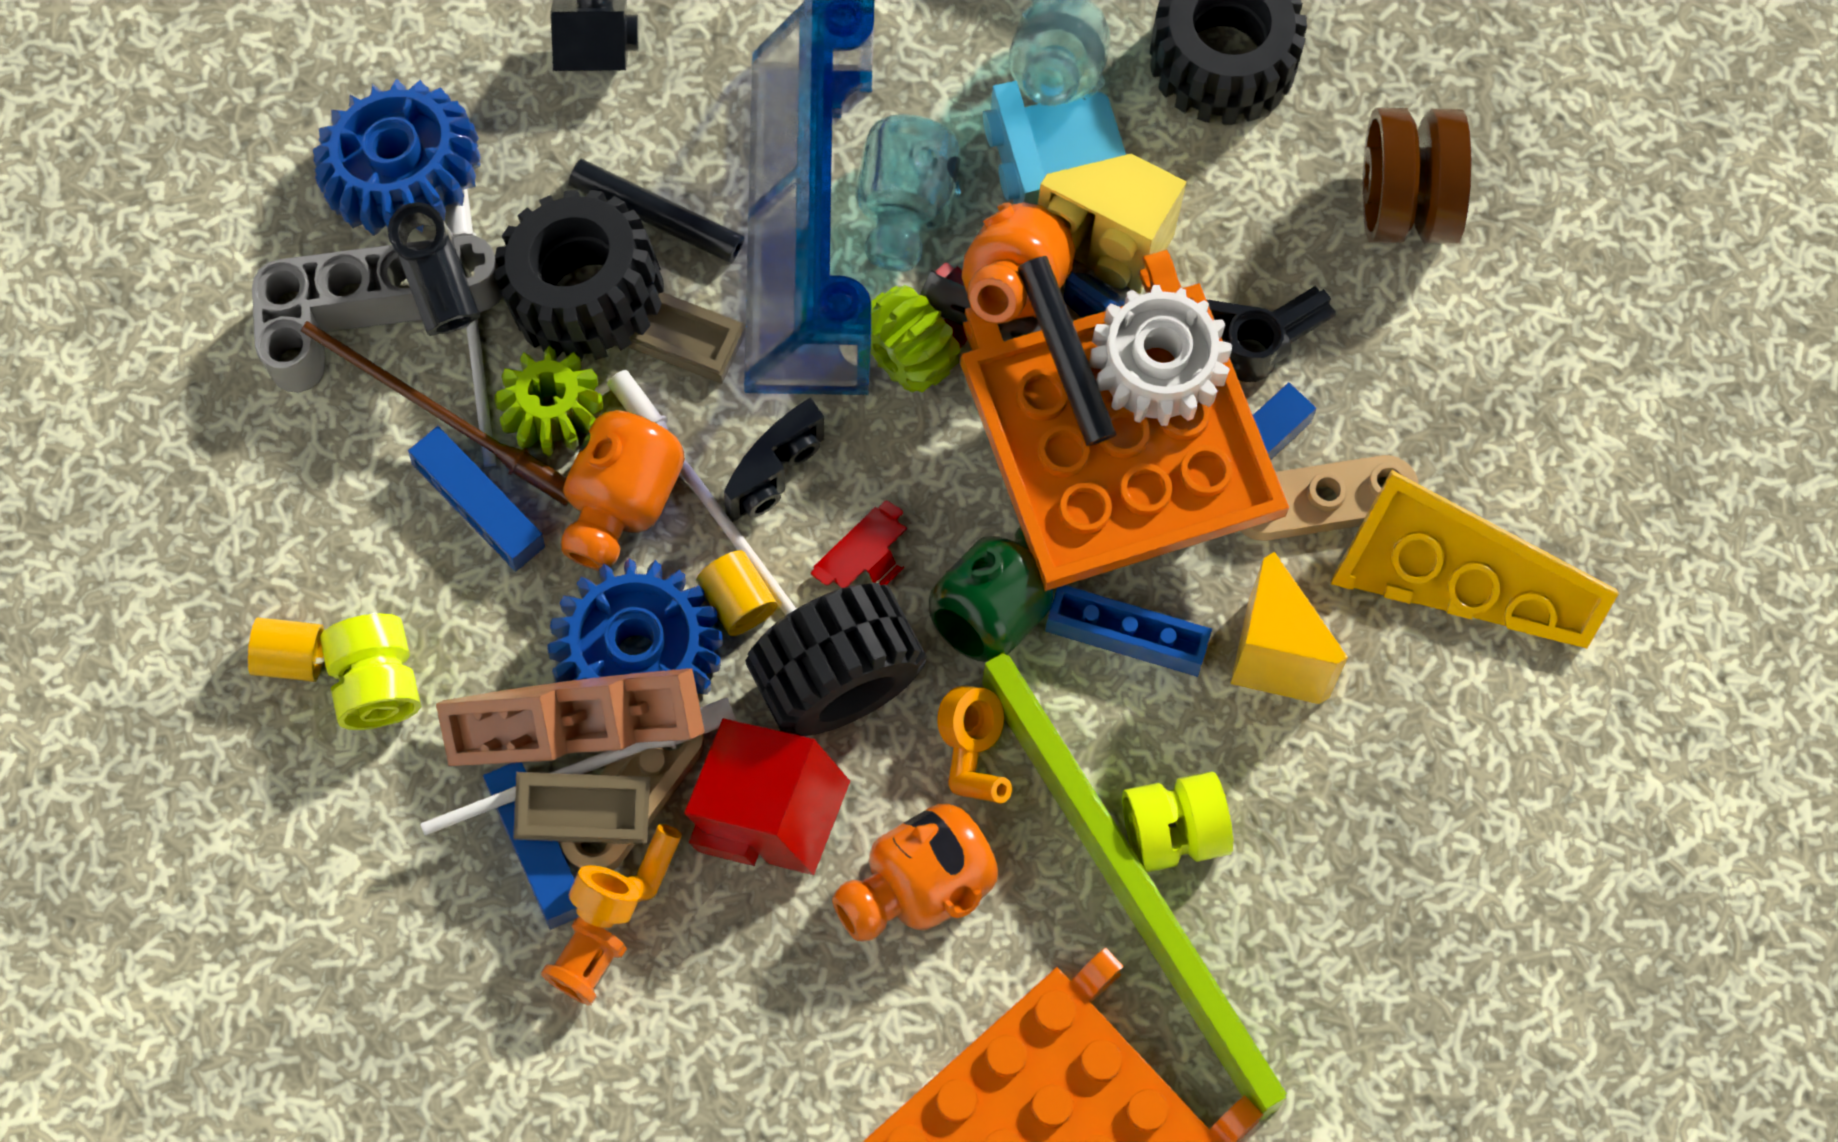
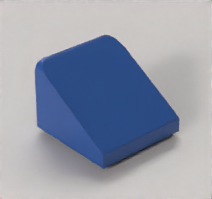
M1071 273L1066 279L1064 301L1080 318L1104 312L1110 304L1119 307L1124 306L1125 298L1090 274Z

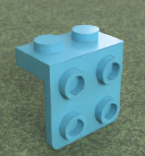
M1017 80L993 85L991 109L983 111V124L989 146H997L1002 164H999L998 171L1002 192L1006 201L1013 200L1014 204L1026 202L1038 205L1040 184L1046 174L1126 155L1109 98L1104 93L1093 92L1025 107Z

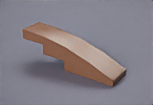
M692 668L565 681L448 699L436 703L449 766L551 761L567 753L623 750L635 743L691 740L705 733Z

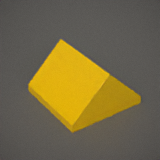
M1273 552L1263 558L1248 600L1231 684L1320 704L1330 698L1348 656L1277 554Z

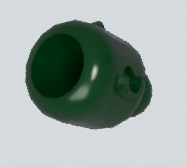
M1019 526L1015 532V541L1000 536L982 537L948 569L946 574L935 584L930 592L929 614L939 634L956 651L970 659L988 662L1002 653H1005L1007 656L1044 618L1052 606L1054 589L1044 591L1037 564L1028 548L1021 526Z

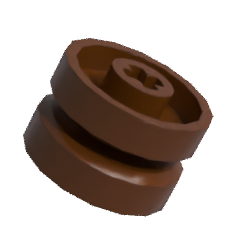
M1377 107L1372 110L1365 140L1362 176L1364 226L1369 243H1402L1410 234L1414 223L1424 244L1460 243L1465 230L1469 209L1472 162L1468 119L1463 109H1431L1422 118L1418 130L1417 124L1408 108Z

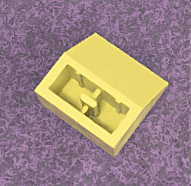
M1127 154L1046 174L1040 184L1038 205L1044 206L1050 212L1057 214L1071 231L1075 245L1074 260L1094 269L1096 276L1109 286L1119 289L1127 286L1141 293L1144 287L1139 271L1145 269L1143 256L1166 250L1172 241L1187 181L1133 154Z

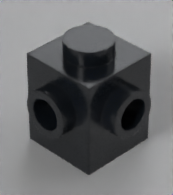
M553 0L550 11L553 71H626L628 51H639L638 14H627V0Z

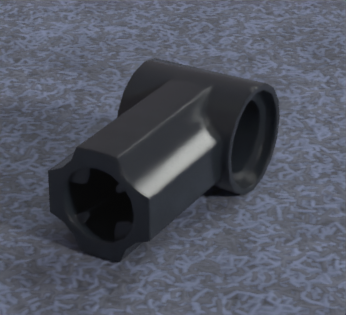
M414 202L405 204L397 209L389 221L388 237L398 254L427 334L429 336L449 334L468 327L470 323L481 316L456 252L453 234L439 212L429 204ZM422 225L434 226L436 228L435 239L431 245L421 250L407 248V239L413 229Z

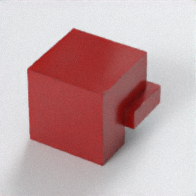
M722 718L684 812L695 824L688 843L696 851L751 866H755L760 855L768 864L814 875L850 780L815 739Z

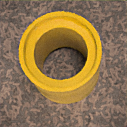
M743 550L733 551L719 557L707 565L696 578L697 585L704 590L705 598L710 606L715 607L720 622L730 636L743 634L766 621L778 607L776 600Z
M257 617L251 629L248 646L249 674L317 682L322 664L315 663L316 658H323L319 638L324 631L323 624Z

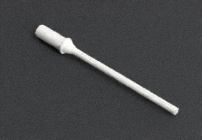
M468 189L462 190L464 194L463 206L447 205L445 207L447 226L452 232L453 237L464 235L477 236L472 228ZM476 319L466 329L479 430L493 438L478 319ZM481 446L484 467L496 466L495 454Z
M628 370L618 372L608 381V387L627 412L642 416L668 430L666 425L668 419L666 416L660 415ZM685 459L680 473L735 548L746 553L783 613L787 615L794 611L796 607Z
M727 697L700 707L705 730L703 734L718 729L722 718L736 721ZM688 740L635 743L623 750L605 751L551 773L585 774L646 749L672 747L674 750L676 749L675 745ZM516 786L420 823L424 835H429L515 801Z

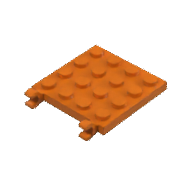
M1167 250L1143 256L1145 269L1140 270L1139 275L1146 293H1151L1153 285H1160L1162 292L1176 293L1182 288L1172 258ZM1200 283L1182 288L1186 290V297L1197 304L1203 300L1207 302ZM971 307L965 309L968 321L963 322V328L973 351L961 354L960 365L1028 548L1037 564L1044 591L1286 517L1289 505L1230 358L1228 362L1223 363L1229 368V372L1224 386H1215L1218 392L1214 403L1208 407L1198 402L1194 418L1189 421L1180 414L1170 417L1168 426H1161L1158 418L1145 417L1141 423L1134 421V413L1125 407L1114 410L1111 407L1113 396L1109 390L1100 391L1117 435L1102 443L1086 446L1042 330L1003 341L998 324L986 322L978 317ZM1208 307L1207 313L1209 314L1211 319L1214 320L1211 310ZM1106 311L1073 321L1088 362L1091 350L1098 347L1092 343L1096 324H1106L1104 321ZM1151 348L1145 351L1151 359L1160 363H1168L1175 360L1170 352L1162 348ZM1091 367L1094 378L1097 380L1098 373L1102 369Z
M1105 947L1071 981L1058 967L1051 971L863 1142H1238L1259 1123V1119L1263 1114L1244 1095L1210 1129L1196 1116L1091 1003L1121 976L1120 971L1124 968Z

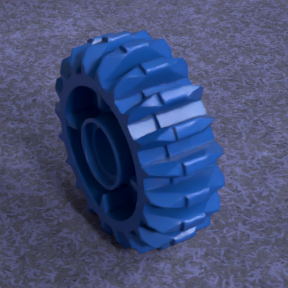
M396 78L390 90L382 92L372 84L370 96L359 99L350 94V108L347 111L331 110V123L333 126L318 129L321 145L312 150L314 153L313 161L316 165L314 169L316 173L315 180L320 191L324 193L328 206L331 210L335 211L336 215H342L344 221L349 223L352 228L363 224L365 230H368L373 236L378 234L385 226L388 228L390 218L395 211L408 203L420 202L429 204L439 212L445 221V207L447 205L463 206L464 194L462 190L476 187V174L474 170L481 167V155L477 143L479 138L473 123H469L467 113L463 106H460L458 100L451 101L450 96L442 88L430 92L429 88L421 80L416 82L409 90ZM424 225L418 226L416 229L422 233Z
M629 558L624 564L625 575L614 577L612 569L603 564L599 569L600 584L595 585L589 579L580 577L577 587L582 599L563 595L560 606L562 612L567 617L552 618L550 622L551 634L558 639L547 645L549 658L560 662L552 669L556 683L692 668L697 694L708 695L711 690V680L704 673H715L720 670L721 658L713 651L723 646L722 632L711 628L718 621L715 607H701L705 600L704 590L699 585L684 590L686 579L685 574L680 569L672 573L666 580H662V566L656 560L649 565L646 574H638L635 561ZM631 636H644L652 642L651 647L639 655H629L619 649L620 644Z

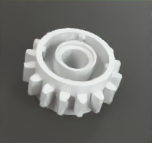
M1153 285L1151 293L1140 296L1134 290L1127 292L1122 308L1114 304H1110L1106 308L1104 317L1106 324H1096L1092 343L1098 347L1091 350L1089 365L1092 368L1102 369L1098 373L1096 383L1100 391H1110L1113 396L1111 407L1114 410L1125 407L1134 413V421L1141 423L1145 417L1158 418L1161 426H1168L1170 417L1180 414L1187 421L1193 419L1198 402L1208 407L1214 403L1218 392L1215 386H1224L1229 372V368L1223 363L1228 362L1232 345L1231 343L1219 341L1222 337L1225 323L1223 320L1211 319L1207 313L1208 302L1203 300L1197 304L1186 297V290L1182 288L1176 293L1162 292L1160 285ZM1151 348H1162L1170 352L1175 360L1168 363H1160L1151 359L1145 351Z

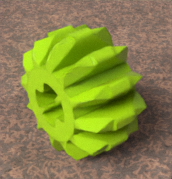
M906 285L902 287L894 286L885 294L881 292L867 304L868 308L858 315L859 336L866 343V351L873 355L878 367L883 368L888 373L891 381L899 382L904 390L912 393L915 391L923 393L930 386L938 385L950 375V370L959 363L958 354L960 353L959 342L952 336L953 328L945 323L941 317V311L935 310L930 305L927 297L918 295L914 288Z
M548 346L543 354L544 360L535 362L532 356L523 351L520 357L522 371L504 368L501 378L506 388L496 391L495 394L496 408L504 412L499 418L502 430L506 434L517 433V443L522 449L530 448L539 439L543 454L548 457L555 450L554 441L562 440L566 447L575 452L576 447L579 445L576 431L588 434L591 425L596 420L593 414L599 413L603 409L602 395L594 391L598 386L596 373L592 369L581 370L580 357L576 356L575 352L571 353L561 362H557L555 350ZM554 396L555 405L544 406L543 397Z

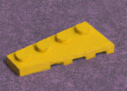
M1391 470L1331 579L1332 585L1351 590L1356 588L1383 595L1387 599L1407 604L1412 602L1447 611V614L1503 625L1507 629L1588 649L1619 595V592L1614 587Z

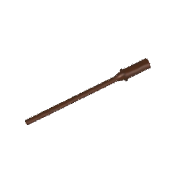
M305 322L301 329L302 333L495 454L509 470V475L515 474L565 507L569 504L563 493V486L567 477L527 453V448L522 450L501 444L312 323Z

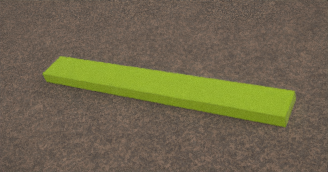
M1005 653L986 662L982 678L983 686L993 691L1000 699L1005 721L1242 1097L1245 1095L1262 1112L1263 1116L1259 1119V1122L1275 1113L1285 1101L1286 1091L1014 662Z

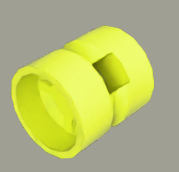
M383 613L366 614L335 623L322 632L319 638L327 673L329 676L339 679V682L330 689L337 722L340 727L348 730L374 729L407 720L420 710L421 702L413 669L403 665L409 659L410 653L403 622L400 617Z
M1211 771L1178 778L1173 790H1167L1160 783L1123 790L1122 807L1130 847L1146 872L1178 866L1181 855L1188 854L1196 862L1232 854L1233 831L1229 808L1221 782L1215 772ZM1175 822L1176 827L1169 828L1168 824Z

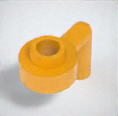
M968 685L957 686L945 695L937 715L939 733L944 742L953 748L948 780L949 789L958 796L1005 803L1012 793L1010 781L1005 777L976 772L979 752L992 747L1002 732L1004 725L1002 703L998 696L987 688Z
M659 824L636 876L625 877L616 871L600 866L588 865L581 867L569 892V899L577 907L576 912L578 916L589 924L601 928H610L614 924H623L630 921L638 902L651 900L656 896L682 834L674 827Z

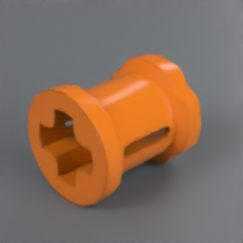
M576 917L571 925L575 933L555 964L545 965L541 971V976L559 991L582 1004L591 1006L596 999V994L593 991L613 958H622L627 948L621 940L606 929L594 926L580 917Z

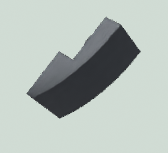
M811 397L775 422L754 443L733 472L724 490L725 513L732 522L746 514L750 518H755L771 510L780 501V494L785 491V468L783 464L787 462L789 466L799 465L811 458L820 448V442L824 440V415Z

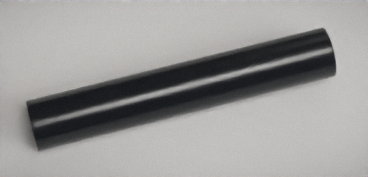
M579 159L570 174L568 182L570 187L578 189L585 194H588L590 190L601 191L604 193L607 201L615 196L626 203L628 211L634 210L641 221L724 261L733 263L743 246L745 238L743 235L585 159Z
M1042 256L1021 264L1017 269L1024 281L1029 300L1086 446H1093L1107 441L1117 434L1048 257Z

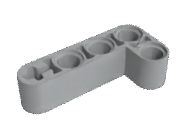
M464 235L453 237L456 252L479 312L491 309L499 303L503 296L495 278L494 270L498 266L492 247L484 239L477 236ZM434 239L407 243V248L412 250L425 249L431 245ZM392 245L279 259L267 263L258 270L252 285L255 348L259 359L279 388L288 392L300 393L315 386L324 374V346L301 332L306 321L324 332L422 320L411 289L398 288L401 282L406 279V275L398 254ZM361 284L353 294L345 297L337 296L345 286ZM292 291L299 292L291 302L283 305L276 304L278 299L284 294ZM302 348L300 354L293 360L279 362L280 357L287 350Z

